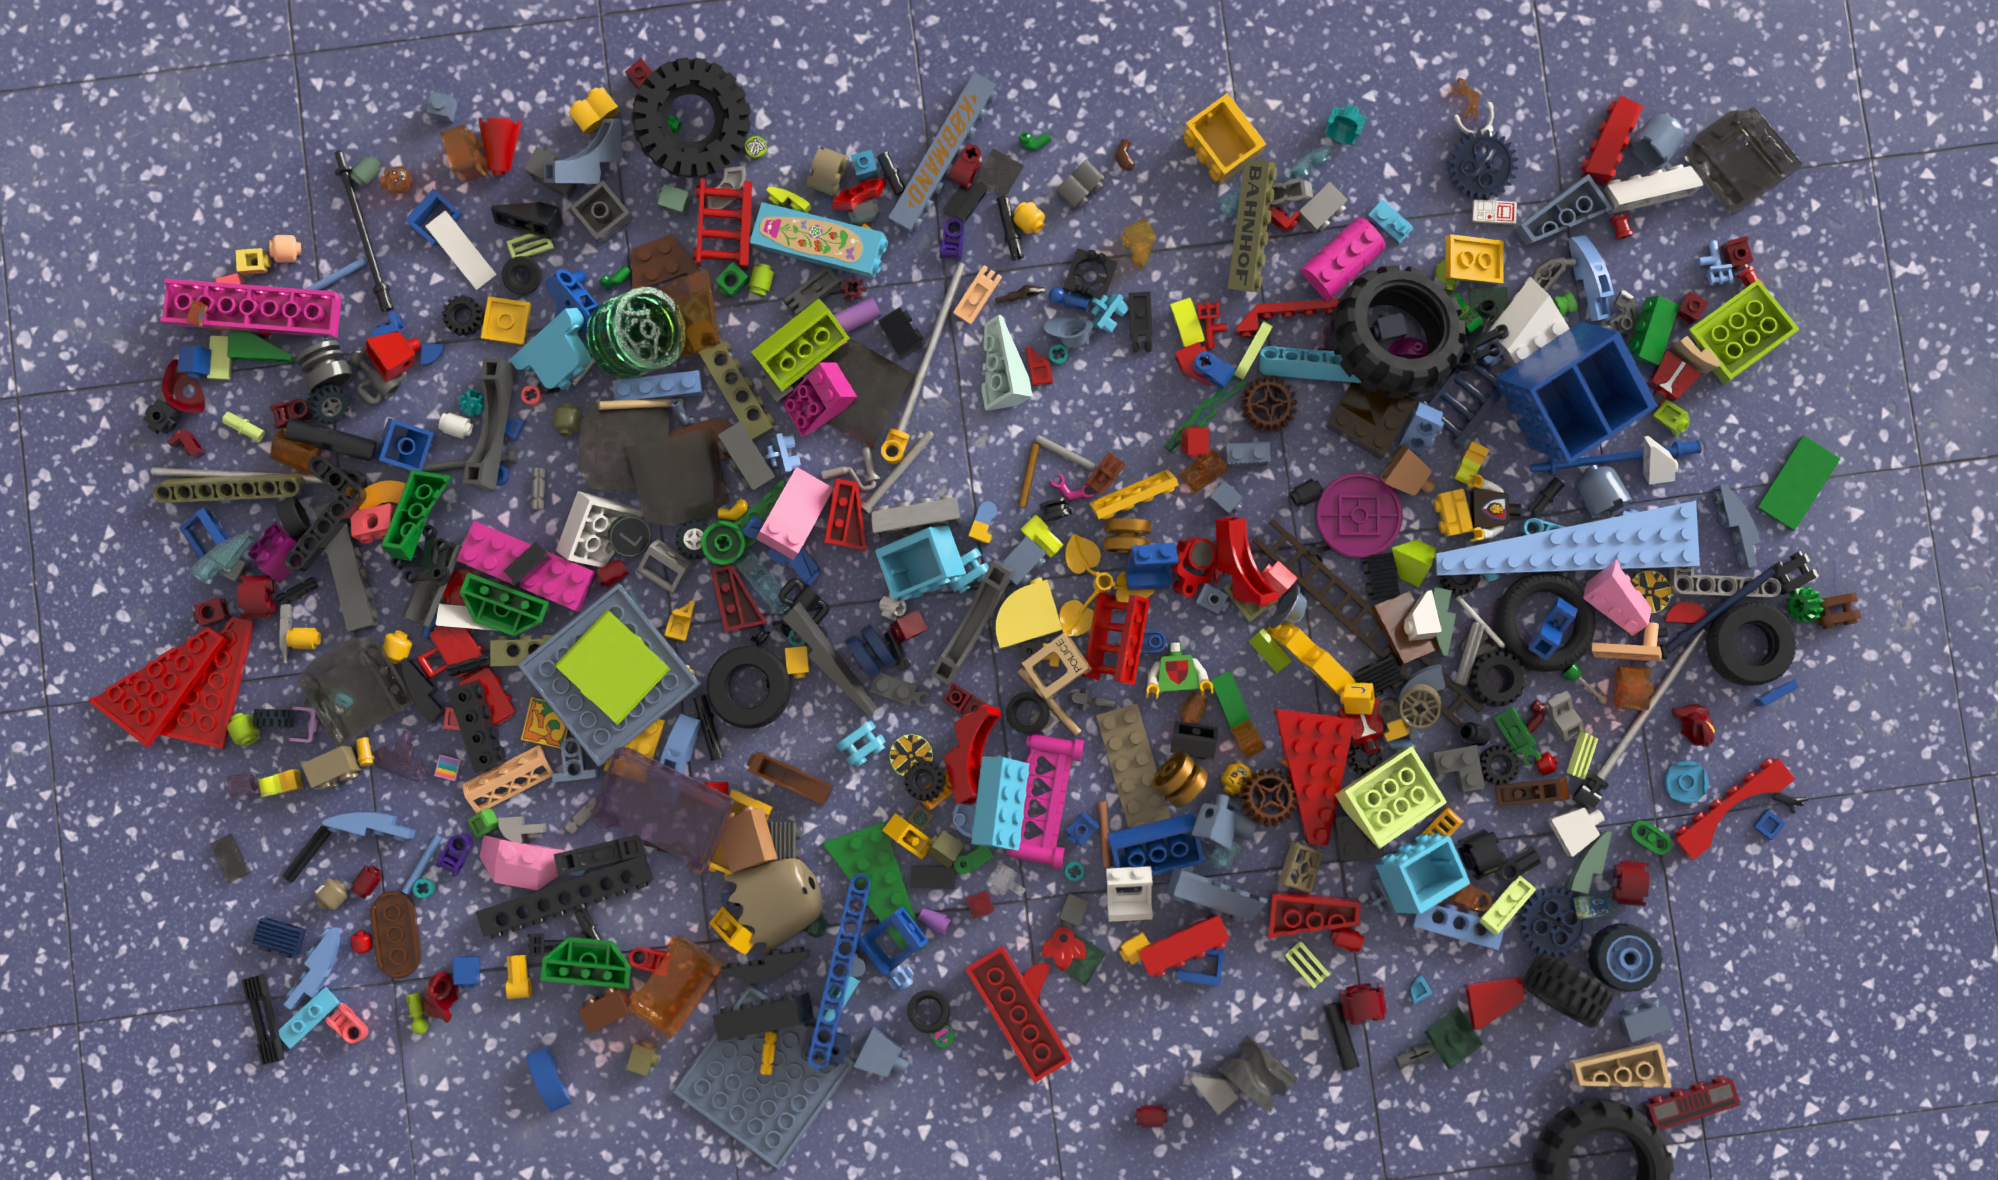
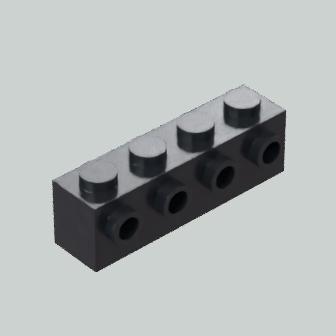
M472 681L447 690L474 773L505 763L506 753L498 738L499 731L494 726L492 710L487 705L485 689L480 684V681Z

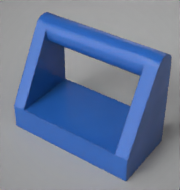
M432 189L405 221L435 246L438 241L434 236L430 237L420 228L425 220L441 202L453 211L450 216L455 222L463 214L435 189Z
M202 508L195 512L179 528L202 564H206L218 554H221L222 551L233 546L208 509ZM200 521L216 544L207 554L190 530L191 527Z
M1211 948L1205 951V956L1217 958L1215 975L1182 970L1183 966L1176 968L1175 978L1177 980L1220 986L1224 950L1218 949L1214 951Z

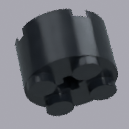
M1481 829L1458 840V844H1462V847L1458 848L1461 859L1468 871L1471 869L1474 871L1475 874L1472 876L1476 880H1480L1503 869V866L1507 864V858L1503 852H1500L1497 846L1499 843L1498 838L1493 831L1489 833L1485 829Z

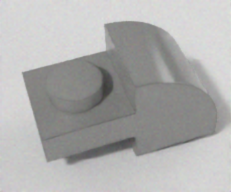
M524 816L498 818L501 833L512 842L524 843L526 842L525 834H527V838L541 837L542 832H547L546 823L525 825Z

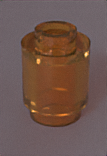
M1192 692L1191 696L1188 695L1179 712L1182 715L1181 720L1192 725L1194 722L1198 724L1208 706L1206 705L1208 699L1196 692Z

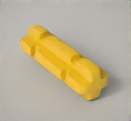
M774 1031L765 1032L764 1041L766 1042L763 1044L761 1060L763 1064H761L760 1073L763 1075H771L773 1071L772 1063L774 1062L776 1047L774 1042L777 1040V1032Z

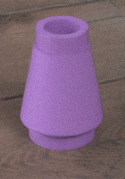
M925 908L922 909L918 917L919 921L937 935L941 934L944 936L952 923L948 915Z

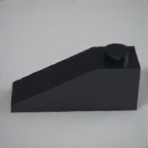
M531 202L493 205L491 207L495 224L550 240L563 223L559 207L552 204Z

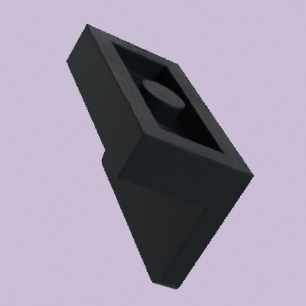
M975 181L972 182L968 189L960 185L944 207L943 212L951 218L960 219L964 225L987 194L988 186L982 182L978 184Z
M535 542L503 571L512 580L514 586L521 587L552 558L538 542Z

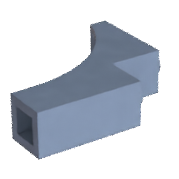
M602 119L596 136L580 153L564 160L543 161L544 183L599 184L601 177L600 162H622L623 127L621 119Z

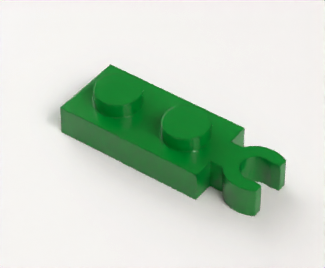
M1514 706L1493 717L1512 749L1516 752V755L1521 752L1523 753V761L1527 766L1532 763L1529 755H1534L1537 761L1541 759L1540 752L1532 748L1536 744L1535 739Z

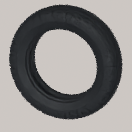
M1551 572L1533 573L1514 582L1501 597L1495 617L1497 636L1505 643V648H1503L1505 652L1512 654L1514 659L1518 658L1520 660L1519 664L1525 668L1539 672L1562 670L1577 662L1590 647L1596 627L1594 608L1583 599L1585 591L1568 577ZM1536 592L1556 594L1577 608L1571 638L1561 649L1555 651L1547 661L1528 649L1529 646L1523 641L1517 629V613L1521 604L1527 597Z

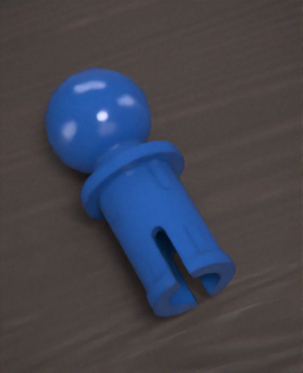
M1058 287L1051 289L1049 292V300L1052 303L1060 304L1064 302L1066 308L1069 306L1086 312L1090 298L1072 294V291H1069L1067 295Z

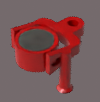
M1194 536L1187 538L1185 541L1178 540L1176 551L1179 562L1178 564H1173L1172 567L1174 574L1181 577L1180 580L1174 583L1173 589L1175 593L1187 598H1191L1196 594L1199 583L1208 584L1211 582L1218 565L1214 544L1206 538ZM1183 565L1191 569L1205 570V573L1194 575L1185 570Z

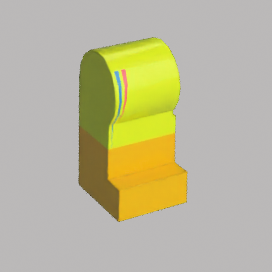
M1473 441L1470 442L1460 460L1454 479L1466 485L1472 484L1474 480L1469 475H1477L1490 449Z
M299 769L284 771L283 773L257 780L261 797L304 788Z

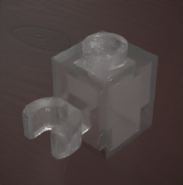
M1001 861L985 883L989 886L987 890L997 897L999 894L1004 896L1008 889L1020 897L1026 891L1024 887L1014 881L1018 873Z

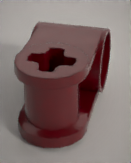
M969 144L963 148L949 172V180L967 189L971 186L982 163L981 150L978 146Z
M298 398L270 406V411L273 412L276 422L274 424L275 429L286 428L290 418L301 421L311 419L313 415L307 408L309 403ZM305 405L304 413L299 414V408Z

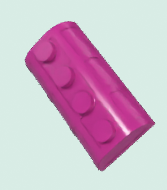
M1356 218L1299 271L1328 303L1385 250L1386 244L1383 237L1372 224L1363 218Z

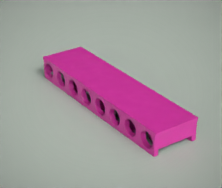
M164 279L166 288L163 316L160 317V321L165 325L338 338L342 296L335 291ZM204 306V318L198 324V312Z

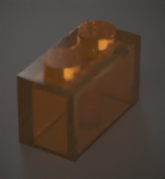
M283 427L272 439L270 458L309 475L311 472L309 471L308 463L311 458L321 456L322 449L285 439L286 428Z

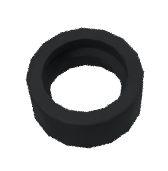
M292 496L277 503L278 515L288 534L293 539L302 537L311 525L299 500Z
M1030 692L1019 693L1008 703L1006 709L1007 721L1018 732L1028 735L1036 734L1043 730L1048 723L1050 717L1049 706L1039 695ZM1030 700L1038 705L1040 714L1035 724L1024 726L1018 722L1016 712L1022 702Z
M923 990L911 998L908 1004L907 1015L910 1023L917 1030L923 1033H935L947 1025L950 1018V1008L948 1002L940 993L934 990ZM925 999L937 1001L942 1009L939 1020L931 1025L921 1023L916 1016L918 1004Z

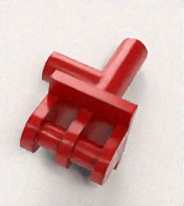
M1215 301V304L1206 302V304L1201 305L1197 303L1198 319H1204L1206 349L1215 348L1214 333L1227 332L1226 323L1213 324V318H1220L1219 301ZM1210 310H1215L1216 314H1210ZM1201 311H1206V315H1201Z

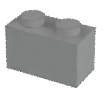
M1329 182L1299 211L1300 215L1298 218L1314 234L1318 230L1323 232L1331 224L1329 220L1334 215L1338 217L1346 210L1344 205L1348 200Z

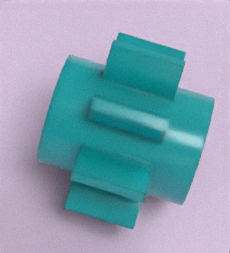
M468 390L464 391V395H460L458 404L461 405L460 410L465 415L476 416L477 414L480 415L481 411H484V398L481 392Z

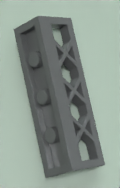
M447 541L450 546L447 551L445 566L449 569L451 575L462 546ZM433 548L432 561L436 564L438 551ZM423 566L420 572H426L429 570L425 566ZM430 580L416 581L402 616L430 627L447 584L436 586Z

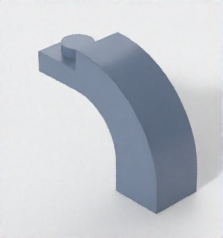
M1441 664L1425 667L1414 673L1405 682L1397 701V718L1401 717V697L1410 686L1426 684L1433 687L1436 691L1445 689ZM1409 726L1410 739L1419 738V728Z

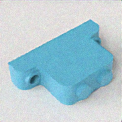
M564 309L510 359L514 367L518 370L526 369L528 372L534 370L546 388L559 387L563 390L572 384L571 380L582 375L586 371L585 368L591 362L588 350L577 335V331L584 322L583 315L579 309Z

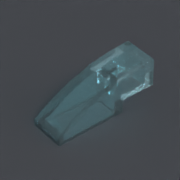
M245 532L220 543L200 558L188 572L200 581L210 584L221 569L231 571L255 540L256 536Z
M749 549L734 564L779 616L789 608L788 605L780 601L778 596L783 587ZM789 595L786 596V598L793 600Z

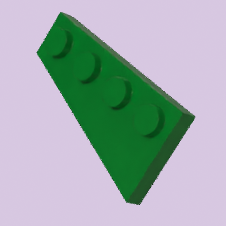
M780 481L773 490L768 492L762 500L749 509L734 524L742 531L753 516L766 521L786 486L784 481ZM744 535V550L755 545L759 541H756ZM724 538L718 541L721 549L729 546Z

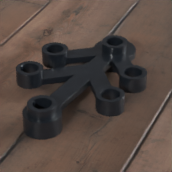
M1485 299L1479 305L1483 324L1476 328L1473 334L1466 333L1468 346L1465 351L1463 350V354L1456 366L1458 371H1470L1475 367L1476 361L1488 355L1496 357L1501 353L1500 345L1497 342H1491L1486 348L1475 352L1477 347L1495 338L1505 339L1509 335L1508 328L1504 324L1498 325L1494 330L1483 335L1490 318L1495 317L1498 312V306L1493 299Z
M426 525L422 532L423 536H425L424 551L417 544L414 552L417 558H412L411 561L392 558L391 565L397 570L406 567L425 566L429 571L415 572L412 569L405 570L403 579L411 584L416 581L430 580L436 586H443L451 578L450 571L445 566L446 555L450 545L443 538L437 539L434 543L437 529L432 525ZM433 548L438 551L436 564L432 561Z

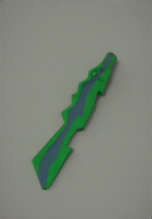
M1233 375L1225 389L1220 388L1211 399L1206 398L1193 412L1190 420L1187 423L1185 421L1174 433L1173 438L1164 446L1165 449L1171 452L1177 445L1182 443V427H1204L1206 420L1216 415V406L1246 385V376L1244 379Z

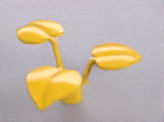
M1073 534L1067 543L1065 550L1066 564L1075 574H1081L1087 570L1088 573L1096 578L1093 581L1095 591L1084 605L1078 600H1071L1061 607L1059 620L1062 631L1070 637L1082 635L1091 629L1094 611L1087 608V606L1099 592H1106L1112 587L1117 589L1115 594L1117 601L1128 602L1129 595L1148 598L1155 591L1154 589L1128 591L1124 572L1117 576V585H1115L1110 574H1100L1091 570L1100 561V550L1094 542L1077 534Z

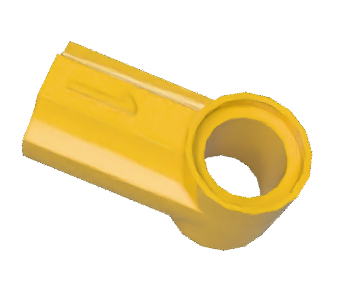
M527 955L507 956V998H531L532 984L531 979L528 978Z

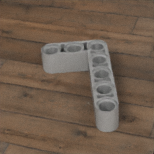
M1670 567L1668 573L1671 593L1678 596L1729 598L1742 588L1744 582L1749 583L1756 578L1694 575V567H1685L1684 569ZM1770 578L1744 598L1767 599L1775 597L1780 593L1781 585L1778 580ZM1679 579L1685 583L1683 591L1677 587ZM1701 580L1706 583L1707 588L1705 591L1699 588ZM1722 581L1726 582L1728 585L1727 592H1724L1721 589ZM1766 583H1768L1772 588L1770 594L1766 593L1764 590V585Z

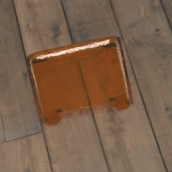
M682 935L671 938L666 946L669 948L667 955L648 982L639 992L635 990L628 999L630 1003L627 1008L669 1039L678 1033L726 964Z

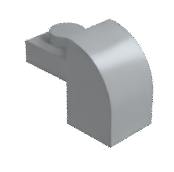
M1567 691L1556 694L1548 700V705L1545 706L1546 712L1564 742L1578 736L1580 732H1584L1583 721L1573 709L1572 697Z

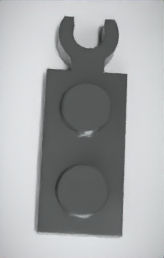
M880 673L873 679L869 691L911 706L913 700L916 701L918 706L923 708L927 705L920 702V697L922 695L930 697L931 695L927 691L916 692L917 685Z

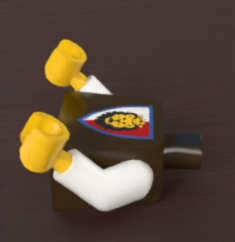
M1469 475L1474 480L1473 484H1468L1469 488H1474L1470 491V517L1473 529H1470L1469 532H1473L1475 538L1470 539V541L1491 539L1504 530V526L1509 524V516H1521V504H1509V494L1504 493L1502 488L1489 480L1483 479L1481 475Z

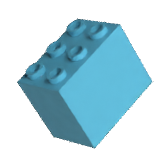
M949 525L926 528L875 550L892 599L901 598V601L919 598L925 592H933L941 589L942 585H949L960 581L959 577L966 574Z
M1427 834L1419 835L1415 838V842L1402 845L1398 848V852L1385 855L1381 858L1382 861L1375 865L1396 913L1421 914L1470 884L1450 836H1440V834L1431 836Z

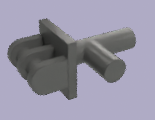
M1081 688L1080 693L1071 692L1067 695L1068 702L1078 704V710H1086L1087 704L1112 709L1115 707V700L1088 696V688Z

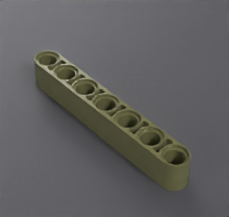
M298 473L167 479L154 487L153 496L160 503L292 497L304 489L305 479ZM289 481L295 484L296 489L290 487ZM268 482L274 485V490L270 489ZM247 483L253 486V491L249 490ZM226 484L232 487V492L228 491ZM205 485L210 487L211 493L206 490ZM184 486L189 488L190 494L185 491ZM163 487L168 489L169 495L164 492Z

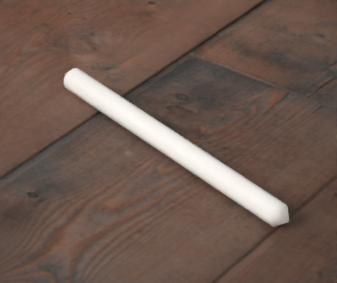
M1456 595V600L1477 623L1485 626L1484 630L1501 648H1505V643L1461 596Z

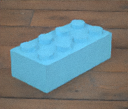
M982 756L971 844L1019 851L1029 763L1004 757Z

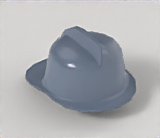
M1059 316L1049 319L1044 324V331L1049 335L1059 337L1067 348L1088 347L1089 331L1093 328V323L1090 320Z
M1297 584L1291 585L1280 598L1278 607L1270 622L1271 628H1276L1284 621L1297 623L1303 619L1307 607V599L1299 593L1300 589Z

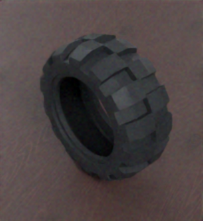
M1399 265L1379 267L1377 271H1367L1357 277L1352 285L1346 289L1338 300V305L1333 310L1330 327L1331 331L1334 332L1330 338L1334 354L1341 355L1343 360L1340 362V366L1348 377L1356 376L1361 381L1359 386L1371 393L1380 390L1384 391L1383 397L1401 399L1406 394L1409 397H1417L1428 393L1434 386H1439L1457 366L1463 354L1462 344L1466 341L1465 320H1459L1458 318L1462 314V309L1455 296L1450 298L1446 294L1447 286L1436 277L1433 280L1425 277L1424 270L1409 266L1403 271L1400 270ZM1380 305L1398 307L1411 314L1420 323L1426 334L1428 343L1427 356L1418 359H1405L1384 350L1376 342L1369 330L1367 321L1368 309Z
M1598 1099L1581 1101L1580 1105L1573 1108L1567 1106L1555 1115L1556 1120L1549 1127L1545 1125L1537 1139L1540 1141L1538 1151L1533 1153L1532 1170L1536 1173V1180H1568V1163L1576 1146L1592 1134L1613 1131L1626 1136L1635 1150L1638 1161L1636 1180H1670V1173L1675 1171L1672 1153L1668 1152L1665 1145L1667 1140L1657 1126L1653 1125L1645 1115L1625 1104L1613 1100L1600 1101Z

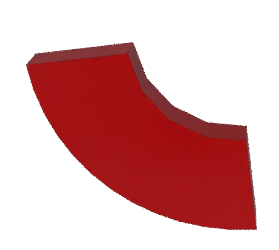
M868 179L859 182V185L853 186L850 190L846 188L832 201L833 210H853L860 202L869 198L879 197L886 185L885 179Z

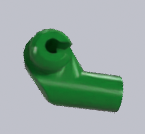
M1027 132L1019 135L1020 145L1034 151L1051 142L1047 132L1037 138L1028 135Z
M623 266L611 278L608 275L602 276L599 283L603 286V289L610 290L622 283L631 274V271L626 266Z

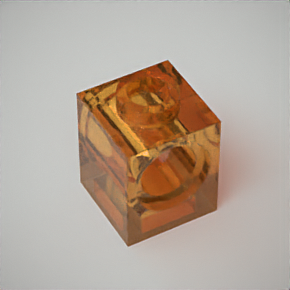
M1249 719L1230 729L1239 749L1247 759L1257 755L1266 748L1257 729Z

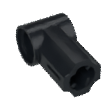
M1531 846L1508 859L1507 864L1503 866V869L1497 871L1496 875L1501 880L1514 881L1520 875L1541 864L1540 857ZM1507 865L1512 868V874L1509 877H1506L1504 874V868Z

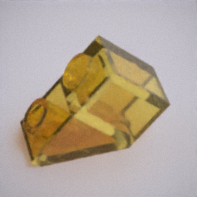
M1145 217L1123 228V236H1121L1124 246L1126 248L1129 247L1132 252L1130 256L1135 267L1139 266L1141 271L1146 269L1156 237Z

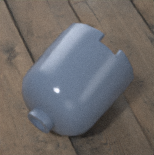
M1665 114L1655 115L1629 141L1632 144L1630 151L1643 165L1648 162L1654 165L1653 169H1662L1682 145L1685 135L1684 129L1679 120L1673 116Z
M1597 464L1585 469L1586 474L1578 482L1579 492L1593 520L1601 518L1600 513L1608 510L1611 514L1628 505L1627 502L1632 501L1618 473L1612 467L1602 466L1598 468Z

